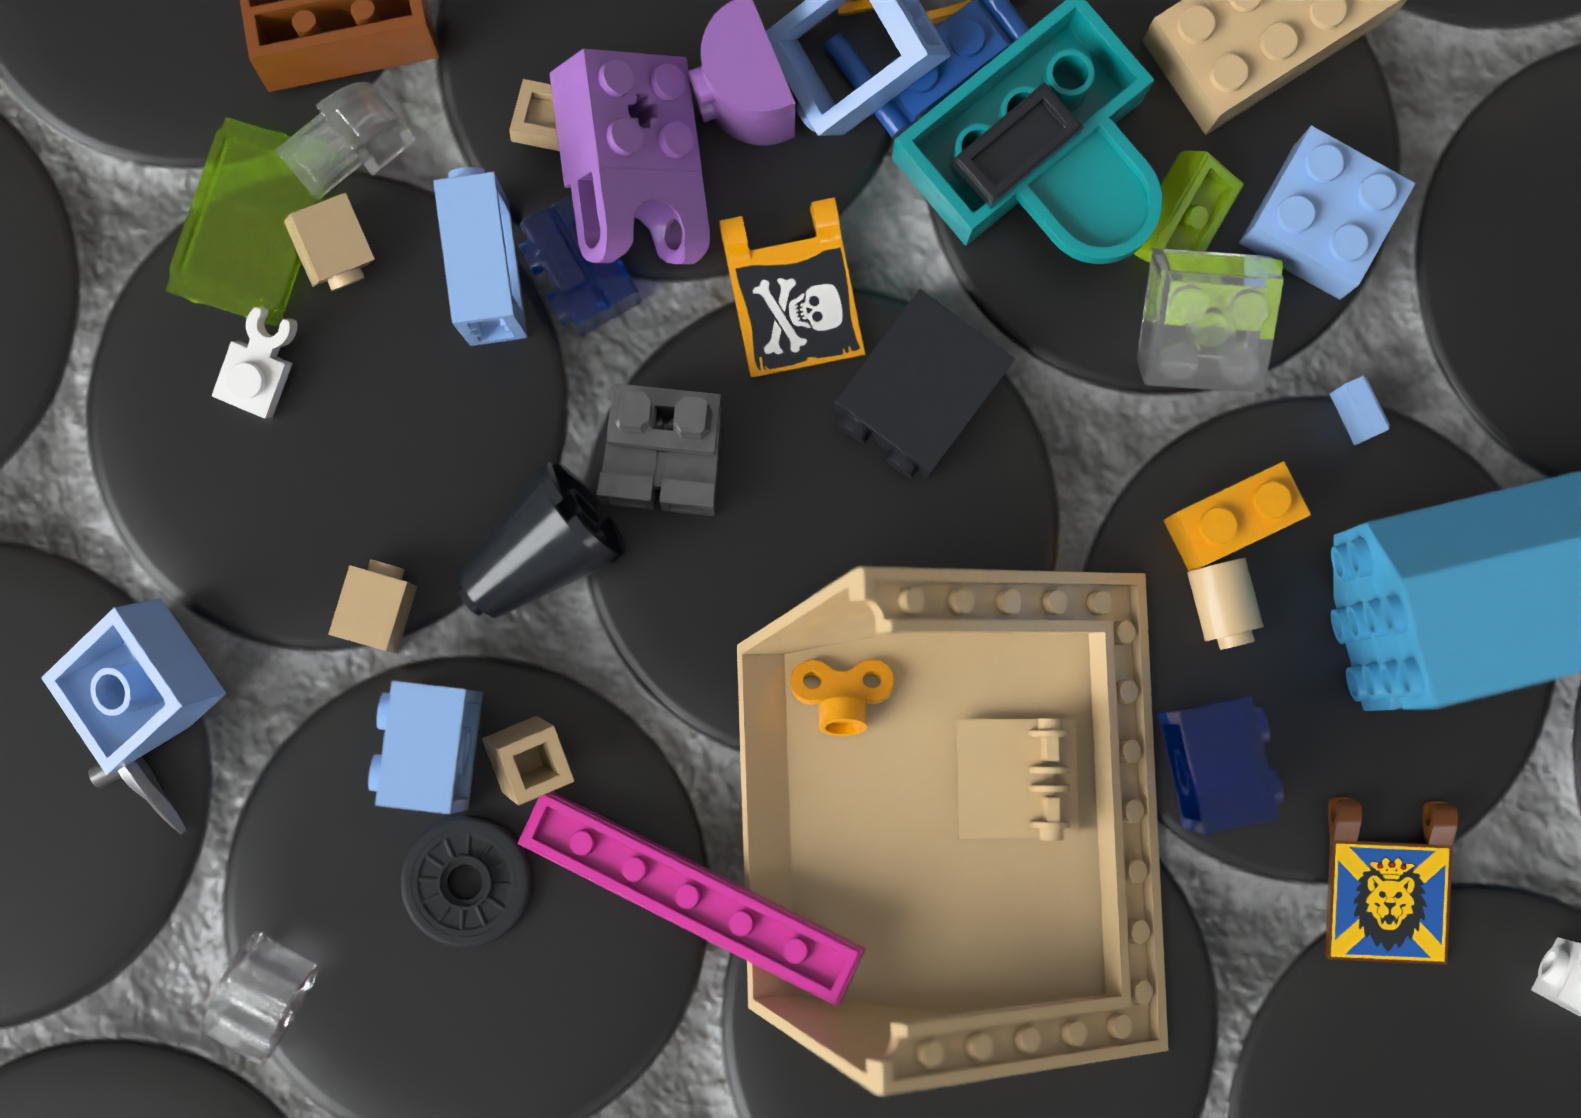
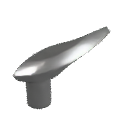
M142 757L115 773L106 775L99 763L88 769L89 778L97 788L101 789L122 778L133 791L147 800L152 808L177 832L182 834L187 830L162 791L151 768Z

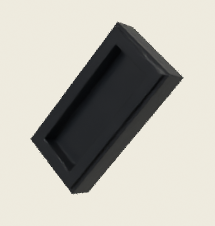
M1044 82L953 159L952 166L987 206L992 209L1082 132L1084 126Z

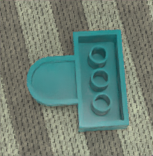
M1065 0L895 139L892 160L965 246L970 244L1020 203L1052 242L1065 254L1086 263L1109 264L1131 256L1145 244L1155 230L1162 210V191L1156 173L1115 125L1144 100L1154 79L1086 0ZM1045 82L1084 128L1075 139L990 209L952 166V161Z

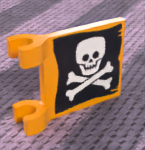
M835 197L811 202L810 210L816 237L756 250L748 248L742 216L719 220L751 378L865 355L842 242Z

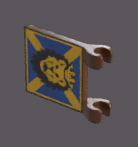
M1332 797L1328 803L1330 853L1325 958L1328 960L1447 965L1452 847L1458 825L1457 808L1444 801L1430 800L1425 802L1422 810L1425 843L1358 840L1362 821V806L1360 802L1349 797Z

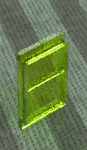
M226 117L222 128L217 131L170 264L169 272L171 277L166 291L170 294L189 299L192 303H202L243 316L246 319L254 307H265L269 309L265 323L279 327L301 264L300 257L284 220L293 212L322 202L338 156L337 152L286 136L282 132L276 133Z

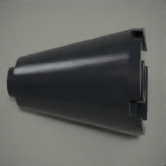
M549 462L537 471L460 570L458 576L461 586L458 588V594L463 603L474 614L481 616L485 613L492 618H498L615 563L626 552L624 540L610 516L602 522L599 514L593 507L598 500L586 485L562 464L556 462L554 465H551V462Z

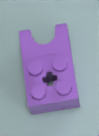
M583 48L549 73L564 188H571L578 244L583 258L593 263H612L624 255L633 243L634 218H636L650 230L657 254L662 260L672 264H695L709 248L710 228L687 58Z

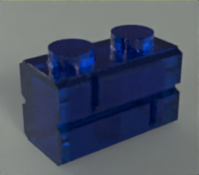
M572 194L557 201L552 207L545 208L519 224L527 240L517 246L534 276L545 271L553 284L555 291L546 295L563 327L574 321L580 334H587L609 322L611 318L618 317L642 302L640 293L620 258L612 263H593L583 258L578 244Z

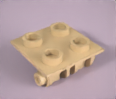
M957 719L958 839H1039L1042 841L1078 839L1077 719Z

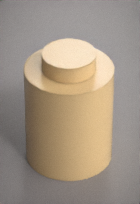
M1246 558L1187 572L1205 641L1217 639L1220 650L1255 642L1252 630L1262 628L1264 625Z

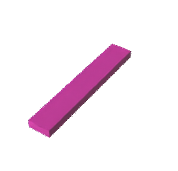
M554 791L538 798L518 841L519 845L837 1007L842 1003L867 949Z

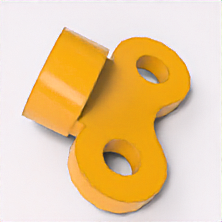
M874 659L864 660L848 671H836L821 661L807 660L794 668L790 678L791 691L797 700L809 705L819 704V730L824 734L840 737L863 733L867 729V703L873 705L888 699L894 686L892 670L887 664ZM870 675L876 676L881 683L876 688H869L863 683L864 678ZM809 676H816L820 679L821 684L817 688L811 689L805 686L804 680Z

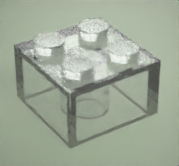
M1152 248L1137 353V362L1144 384L1264 393L1284 281L1272 257Z

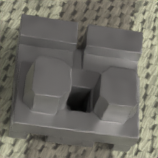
M614 383L602 472H600L597 497L601 505L654 510L656 490H661L659 502L662 511L715 516L722 422L721 394Z

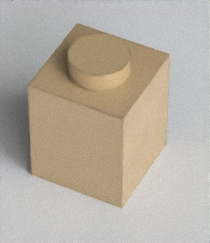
M346 192L293 212L284 220L312 287L328 281L331 291H334L365 278L361 268L367 266L375 259Z
M370 559L367 570L349 565L328 635L397 654L417 586L402 580L405 569Z
M538 716L482 738L502 793L518 806L574 782L555 727Z

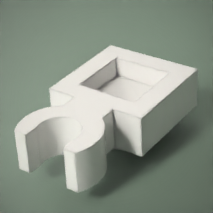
M254 307L246 320V331L250 338L249 343L231 341L212 397L266 419L273 417L293 364L277 356L280 347L288 345L294 339L297 332V321L291 318L283 319L280 323L279 331L276 335L272 336L266 331L264 326L269 309Z

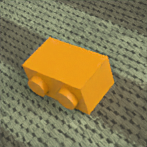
M1283 461L1164 519V522L1190 572L1294 524L1311 514Z

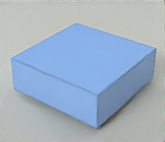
M1364 375L1330 393L1354 446L1389 430L1390 424L1367 377L1365 378Z

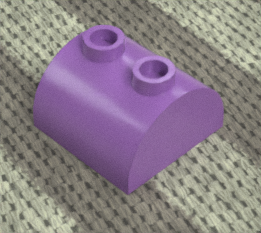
M732 0L717 11L705 29L701 43L702 66L688 71L693 85L691 93L703 122L714 119L728 135L747 144L773 145L795 137V101L753 0Z

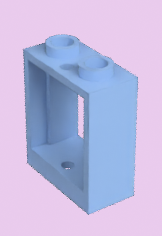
M805 0L766 31L784 77L798 100L796 105L798 114L808 128L816 132L818 136L844 135L951 56L919 0H870L902 56L836 105L797 39L848 0Z
M480 167L454 169L448 173L449 178L433 180L452 324L470 346L528 338L510 203L494 172L485 173L484 169Z

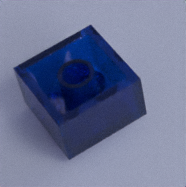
M1252 696L1227 698L1157 713L1183 829L1211 834L1280 819L1277 804L1284 801L1282 782L1275 767L1268 768L1263 743L1270 741L1268 721L1262 707H1254Z

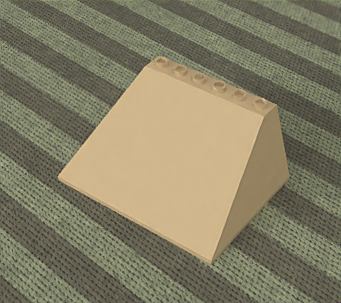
M860 567L855 568L737 644L744 887L867 948L845 997L838 1007L747 961L748 1008L874 1094L882 1096L1169 1051L1146 573ZM869 659L880 660L887 664L894 676L893 691L888 699L881 703L873 705L867 703V729L857 735L840 737L822 733L819 730V704H804L797 700L791 691V673L803 661L818 660L836 671H848L858 663ZM872 675L865 677L863 680L865 686L869 688H876L881 683L878 677ZM809 676L805 678L804 684L806 687L813 689L817 688L821 681L816 676ZM957 719H1077L1078 839H1064L1063 841H1042L1039 839H958Z

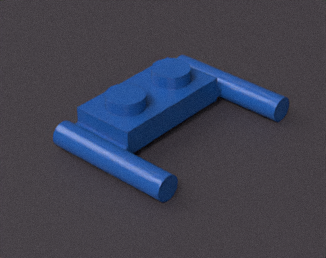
M972 0L935 28L951 56L874 112V115L892 139L900 136L911 124L927 114L1030 30V27L1009 0ZM842 33L836 34L824 45V49L855 90L874 77L873 73Z

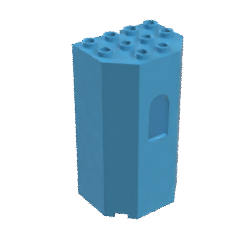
M1581 471L1367 522L1334 535L1331 560L1333 565V598L1336 609L1331 610V623L1340 644L1346 643L1351 667L1346 668L1347 685L1352 698L1356 702L1361 701L1363 711L1393 710L1398 708H1437L1581 673Z

